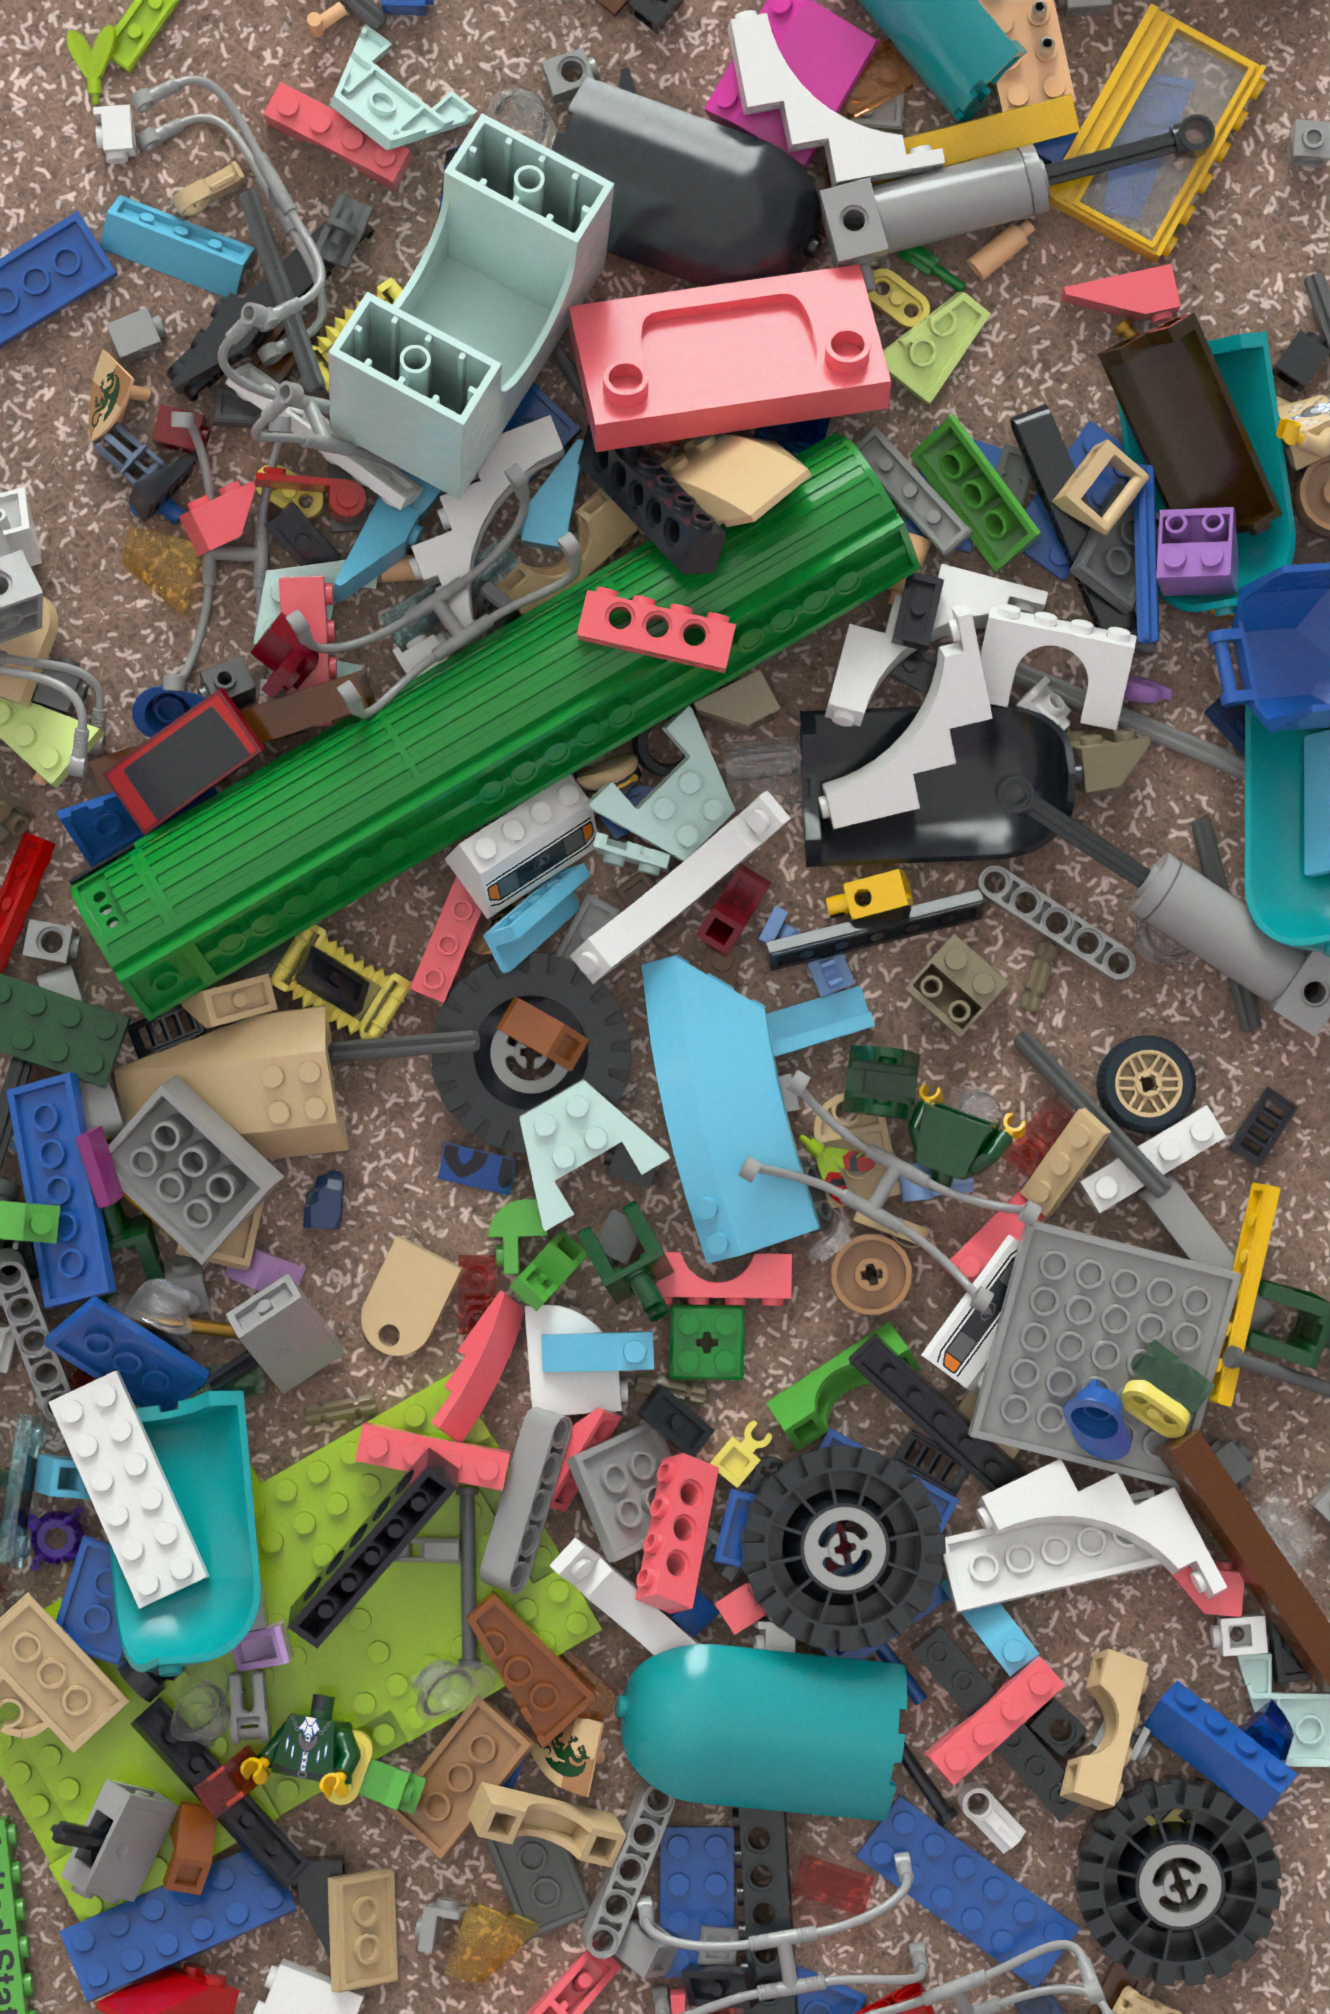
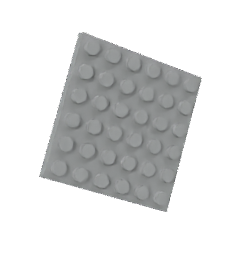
M1036 1221L1032 1227L1024 1224L968 1435L1182 1489L1155 1450V1448L1162 1446L1171 1438L1159 1434L1124 1409L1123 1421L1129 1432L1132 1444L1129 1453L1121 1459H1100L1090 1455L1080 1447L1062 1410L1064 1404L1074 1399L1077 1393L1083 1388L1088 1387L1092 1380H1098L1103 1388L1111 1390L1119 1397H1121L1123 1389L1129 1381L1145 1380L1188 1410L1190 1422L1187 1429L1190 1433L1195 1429L1200 1430L1242 1274Z

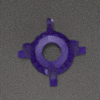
M77 1504L71 1513L52 1511L45 1513L40 1518L29 1512V1523L27 1526L32 1530L30 1542L33 1551L37 1555L29 1568L36 1572L44 1562L62 1565L71 1560H76L84 1536L82 1525L77 1520L84 1510ZM54 1527L63 1529L67 1535V1542L60 1549L50 1547L46 1541L48 1531Z

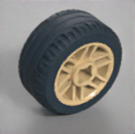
M1137 1036L1117 1044L1104 1057L1096 1079L1097 1095L1103 1110L1119 1126L1139 1133L1157 1132L1173 1126L1189 1111L1196 1093V1075L1190 1059L1175 1043L1158 1036ZM1142 1078H1150L1151 1090H1142V1082H1140Z

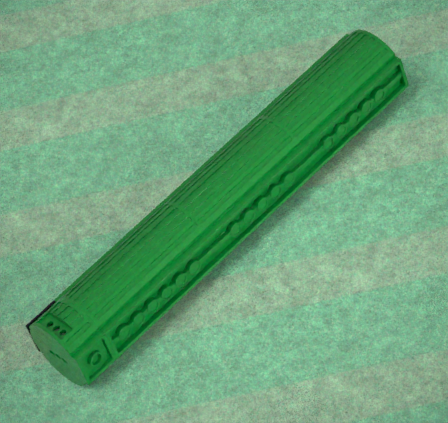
M835 432L794 456L808 468L812 475L755 522L726 527L724 523L720 525L727 534L715 573L682 574L650 540L419 675L374 716L366 719L355 715L349 716L69 880L72 885L70 887L72 897L89 931L115 972L119 982L146 1019L151 1021L922 569L904 521L898 515L886 490L859 449L847 436H840L838 432ZM597 587H604L618 591V597L633 601L634 595L644 596L656 600L655 606L670 609L671 604H679L692 608L693 615L707 617L708 612H713L730 617L729 623L736 624L726 672H716L577 640V632L587 590L596 592ZM616 611L610 616L609 622L616 629H624L631 623V617L624 611ZM655 619L648 623L646 630L652 637L659 638L667 633L668 626L663 620ZM690 628L684 633L683 638L687 644L698 646L704 642L705 634L699 628Z

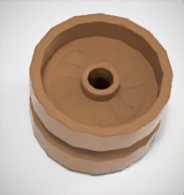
M1330 455L1312 463L1299 476L1293 490V509L1298 521L1308 532L1323 539H1330Z
M860 1234L847 1239L835 1251L830 1262L829 1281L835 1296L845 1307L862 1315H880L893 1310L905 1299L912 1284V1266L907 1253L896 1241L881 1234ZM866 1267H873L876 1270L877 1275L874 1280L868 1281L863 1278V1271H866Z

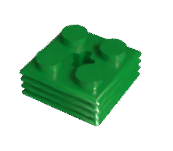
M672 1305L670 1307V1378L742 1380L744 1377V1307L741 1305ZM703 1332H711V1337L718 1340L717 1346H711L709 1353L703 1352L702 1346L696 1345V1340L703 1338Z

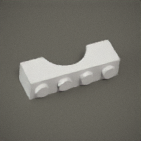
M1204 1105L1137 1147L1164 1175L1224 1139L1226 1135L1209 1107ZM1118 1157L1076 1181L1095 1213L1103 1212L1144 1187L1142 1182Z

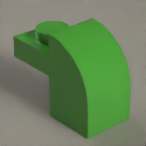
M537 1199L513 1201L502 1207L491 1221L488 1237H503V1244L496 1245L497 1267H504V1274L520 1273L519 1237L548 1236V1230L545 1231L542 1227Z
M0 1200V1239L57 1244L60 1206Z
M562 1229L509 1287L517 1293L521 1301L530 1305L537 1312L587 1258L588 1254L582 1246Z
M370 1759L358 1795L380 1802L384 1806L395 1810H402L414 1815L426 1778L387 1763Z

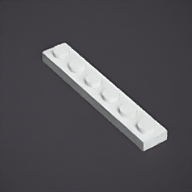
M250 362L234 370L245 379L277 391L280 385ZM229 378L225 383L234 389L240 398L253 403L262 411L273 401L240 387ZM288 406L279 415L291 417V432L294 434L305 432L314 434L304 410ZM323 416L332 438L349 441L331 431L330 420ZM319 451L328 462L340 466L351 474L357 483L369 487L380 495L386 504L399 510L416 501L423 490L421 486L396 468L356 455L345 456Z

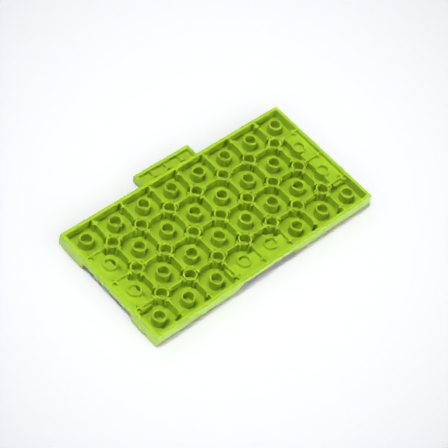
M454 1371L367 1422L454 1441L430 1423L452 1393L444 1385ZM480 1414L462 1443L500 1449ZM362 1425L263 1482L250 1462L260 1580H262L269 1624L285 1620L286 1628L288 1627L290 1607L407 1473V1471L355 1461ZM458 1482L457 1487L475 1485ZM477 1486L478 1495H475L476 1606L494 1590L557 1655L564 1653L603 1630L586 1597L573 1584L558 1575L551 1568V1563L561 1553L545 1526L528 1582L520 1593L514 1594L481 1581L480 1567L503 1491ZM456 1490L416 1535L417 1537L460 1538V1495H456ZM411 1543V1556H421L422 1543ZM461 1553L459 1564L393 1561L318 1649L287 1628L294 1654L289 1663L240 1672L243 1675V1687L246 1690L244 1693L245 1707L247 1710L252 1711L254 1707L253 1687L250 1686L252 1684V1674L256 1670H265L267 1702L271 1718V1739L290 1714L310 1715L313 1694L334 1696L335 1702L332 1719L351 1722L352 1730L365 1732L372 1740L373 1754L371 1759L375 1760L466 1710L477 1695L484 1699L506 1686L478 1638L477 1659H481V1667L472 1669L459 1668L458 1660L462 1659ZM63 1598L44 1608L55 1621ZM232 1650L211 1661L189 1666L174 1681L167 1679L165 1681L166 1688L151 1703L141 1698L127 1684L118 1671V1665L90 1657L128 1697L130 1702L75 1753L49 1727L37 1736L26 1739L6 1735L0 1731V1775L50 1862L48 1866L80 1922L127 1901L119 1899L117 1903H111L100 1898L98 1895H93V1898L89 1899L72 1891L73 1884L64 1879L61 1874L74 1847L57 1844L52 1840L53 1832L51 1827L54 1824L66 1821L85 1825L106 1779L154 1789L177 1805H180L181 1801L202 1804L130 1725L159 1697L272 1821H275L282 1814L322 1792L319 1787L320 1782L272 1773V1768H266L268 1778L261 1785L254 1782L253 1774L248 1780H245L240 1770L242 1763L248 1758H258L257 1755L268 1742H262L260 1738L241 1740V1744H232L230 1734L229 1673L237 1672ZM9 1702L0 1707V1725L3 1721H9L16 1717L19 1710L16 1704ZM258 1724L243 1725V1727H258ZM176 1814L137 1897L164 1885L163 1879L174 1850L170 1832ZM218 1820L216 1822L213 1856L237 1843Z

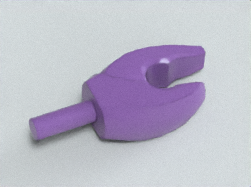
M1128 676L1124 699L1155 703L1158 699L1170 700L1173 697V690L1159 682L1141 676Z

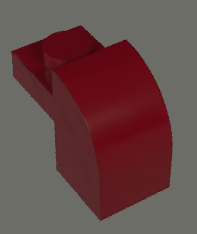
M282 612L268 627L250 652V654L273 671L261 688L272 699L281 688L288 692L293 686L297 690L316 668L319 661L318 652L309 649L299 642L285 618L286 615Z
M740 863L696 934V937L723 954L728 955L772 882Z

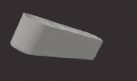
M990 866L978 876L976 888L977 890L980 889L985 900L1057 945L1060 949L1106 979L1120 981L1133 973L1136 959L1129 949L1013 873L1000 866ZM996 874L1002 878L1003 889L1001 892L991 893L985 888L984 879L986 875ZM1019 894H1027L1033 899L1034 908L1032 912L1022 913L1016 908L1015 899ZM1050 914H1058L1063 918L1065 927L1061 933L1055 934L1048 930L1046 919ZM1081 934H1088L1094 938L1096 947L1091 954H1085L1078 949L1077 940ZM1112 954H1119L1125 959L1126 969L1122 974L1113 973L1109 969L1108 960Z
M73 964L37 976L39 987L87 1003L82 987H79L74 975L77 971ZM110 1076L106 1089L79 1080L87 1130L102 1126L106 1140L115 1138L127 1125L112 1076Z
M1169 1172L1164 1174V1176L1170 1181L1172 1188L1162 1198H1155L1146 1187L1138 1192L1139 1198L1145 1200L1152 1209L1151 1213L1164 1230L1167 1229L1175 1239L1173 1242L1186 1259L1189 1258L1192 1261L1228 1270L1233 1269L1234 1255ZM1260 1294L1256 1296L1249 1329L1258 1330L1277 1315L1267 1298L1259 1296Z
M1 1249L0 1270L8 1265L15 1266L18 1269L12 1275L0 1274V1301L42 1412L47 1419L57 1422L48 1402L54 1396H62L71 1392L72 1388L60 1355L45 1346L46 1335L51 1331L23 1257L15 1249ZM20 1298L30 1301L23 1308L12 1306V1303ZM30 1331L42 1333L36 1340H26L24 1338ZM45 1363L54 1365L48 1372L42 1373L36 1370Z
M533 1407L524 1418L480 1567V1578L485 1584L517 1594L525 1588L528 1582L572 1433V1422L567 1416L539 1407Z
M646 1780L641 1782L636 1789L622 1825L626 1834L625 1841L613 1868L606 1867L581 1930L582 1944L596 1958H610L617 1952L675 1805V1798L663 1793V1800L660 1804L653 1807L649 1806L647 1802L648 1795L656 1788ZM641 1824H648L650 1829L648 1837L643 1841H635L633 1835L636 1827ZM629 1859L635 1860V1871L630 1876H621L620 1866L622 1863ZM612 1895H621L622 1905L620 1908L613 1912L606 1911L607 1900ZM600 1930L608 1931L607 1942L603 1946L593 1947L592 1938L594 1934Z

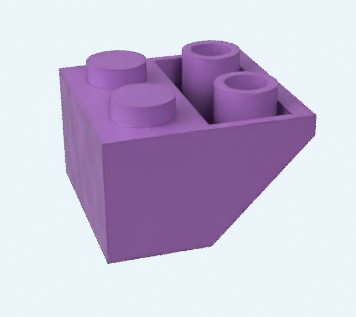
M1234 507L1160 510L1156 579L1163 596L1237 594L1239 558Z

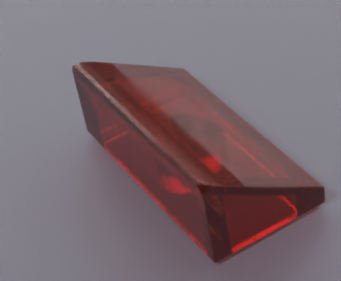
M803 1853L792 1886V1892L852 1914L860 1915L865 1911L874 1877Z

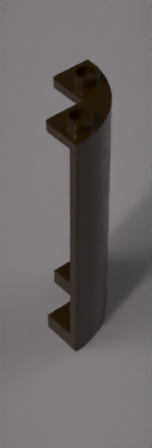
M1195 313L1186 314L1160 323L1153 330L1141 335L1137 333L1097 354L1146 465L1154 467L1155 485L1166 510L1234 507L1237 533L1250 532V535L1254 536L1271 528L1270 522L1282 515V512Z

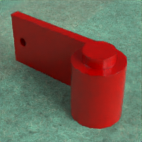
M264 467L263 471L267 473L256 472L255 487L328 493V511L332 518L344 524L352 523L363 513L366 503V492L355 481L285 475L286 469Z

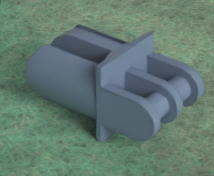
M116 422L113 428L137 450L132 453L110 433H107L104 439L126 459V462L122 464L99 443L93 448L133 485L167 466L164 461L145 444H142L119 422ZM147 455L154 460L148 468L141 463ZM136 467L143 472L137 480L130 475Z

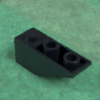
M230 292L226 300L223 298L219 299L210 315L213 318L206 331L204 329L198 331L190 346L193 349L186 361L180 360L171 374L170 378L173 379L171 386L177 394L180 395L222 371L218 363L219 347L226 338V332L241 318V310L248 302ZM253 327L237 344H233L227 353V360L230 366L251 355L266 332H261L259 328Z

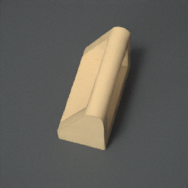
M1107 439L1093 446L1052 502L1065 513L1103 535H1107L1150 477ZM1109 465L1131 479L1103 517H1100L1081 498L1105 466Z
M269 973L208 987L181 1002L182 1007L205 1028L219 1026L278 1009Z

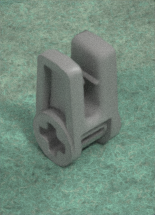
M256 1670L252 1674V1684L250 1685L253 1687L254 1707L252 1711L247 1710L245 1707L244 1693L246 1690L243 1687L242 1673L230 1672V1734L232 1744H241V1740L260 1738L262 1742H270L271 1718L267 1702L265 1670ZM258 1724V1727H243V1725Z

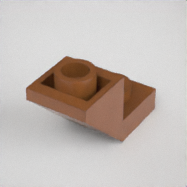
M518 997L513 998L496 1028L570 1072L589 1042V1039Z
M180 1802L170 1832L174 1850L163 1879L164 1888L167 1890L201 1895L212 1864L217 1819L202 1804Z

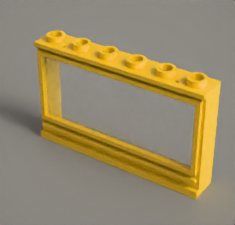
M1151 3L1063 160L1169 132V126L1180 124L1186 117L1193 114L1206 116L1215 127V137L1209 150L1204 156L1197 159L1176 158L1174 154L1050 186V194H1048L1049 205L1155 264L1161 255L1168 258L1178 241V238L1173 236L1178 224L1186 226L1196 208L1190 202L1196 192L1204 194L1214 176L1208 173L1213 161L1215 160L1221 164L1231 146L1229 142L1225 141L1231 129L1239 132L1249 112L1243 110L1249 98L1256 101L1267 82L1260 78L1266 66L1262 64L1260 66L1159 10V7ZM1190 129L1185 132L1189 142L1193 144L1204 142V137L1200 131Z

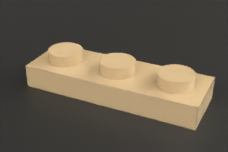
M1086 1108L1078 1109L1020 1193L1027 1200L1042 1207L1041 1213L1045 1217L1053 1215L1111 1134V1131Z

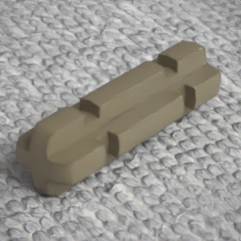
M1040 941L1038 943L1035 953L1037 959L1033 960L1025 986L1027 992L1022 995L1020 1002L1021 1009L1032 1013H1037L1040 1010L1043 1000L1040 997L1041 994L1045 993L1053 967L1051 961L1055 960L1058 951L1057 945L1047 941Z
M642 1372L637 1375L635 1393L649 1396L655 1386L660 1384L665 1386L682 1402H684V1399H688L691 1404L704 1405L706 1401L708 1387L704 1383L693 1382L690 1385L687 1384V1380L671 1379L665 1376H658V1379L653 1378V1374Z
M373 1394L358 1396V1399L350 1397L324 1402L323 1406H319V1404L308 1405L304 1408L305 1422L311 1426L322 1424L323 1420L332 1422L357 1417V1414L360 1413L362 1416L374 1414L377 1411L376 1400Z

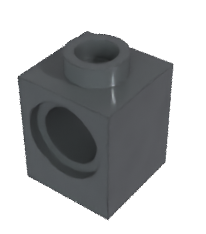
M611 1209L598 1237V1241L612 1266L617 1268L620 1262L627 1265L639 1238L628 1217L619 1211Z

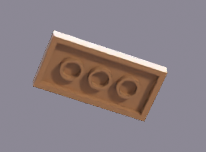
M477 1695L417 1771L416 1775L426 1778V1782L414 1815L390 1807L387 1811L440 1860L446 1859L472 1826L467 1813L480 1783L485 1782L503 1786L536 1743L490 1701Z

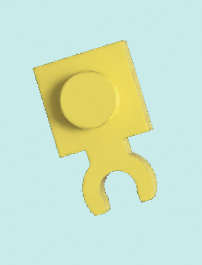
M755 1420L750 1421L746 1425L744 1439L741 1442L732 1435L709 1463L719 1467L718 1473L736 1488L741 1485L761 1461L753 1452L757 1448L767 1446L772 1439V1434L769 1432L762 1440L753 1439L751 1432L758 1424Z

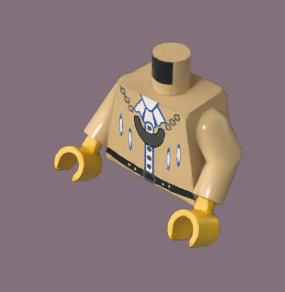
M1318 395L1291 403L1276 396L1280 419L1276 436L1283 440L1285 457L1295 470H1299L1329 456L1330 400L1325 395Z

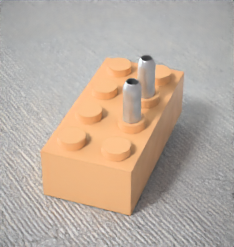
M978 0L1010 40H1018L1027 51L1006 72L1000 81L994 84L1000 112L1072 94L1075 107L1076 99L1054 0Z

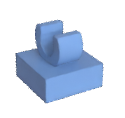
M775 906L758 941L766 945V942L773 941L776 937L781 939L797 935L799 930L783 923L788 912Z
M843 954L807 963L821 998L855 984Z

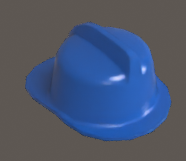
M163 685L154 686L144 690L136 698L132 707V719L137 729L145 736L151 738L206 698L186 690H163Z
M1092 1380L1088 1387L1083 1388L1077 1393L1074 1399L1066 1402L1062 1410L1075 1440L1082 1449L1100 1459H1121L1129 1453L1132 1444L1129 1432L1123 1421L1124 1407L1121 1398L1111 1390L1103 1388L1098 1380Z

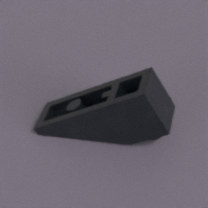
M344 1855L305 1856L311 1864L291 1883V1888L298 1889V1900L330 1958L328 1878L345 1875Z

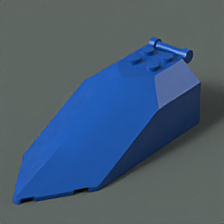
M1330 563L1281 566L1240 588L1232 629H1220L1207 634L1209 646L1214 648L1223 692L1220 695L1222 707H1231L1246 704L1270 732L1330 727ZM1228 643L1234 644L1243 690H1237Z

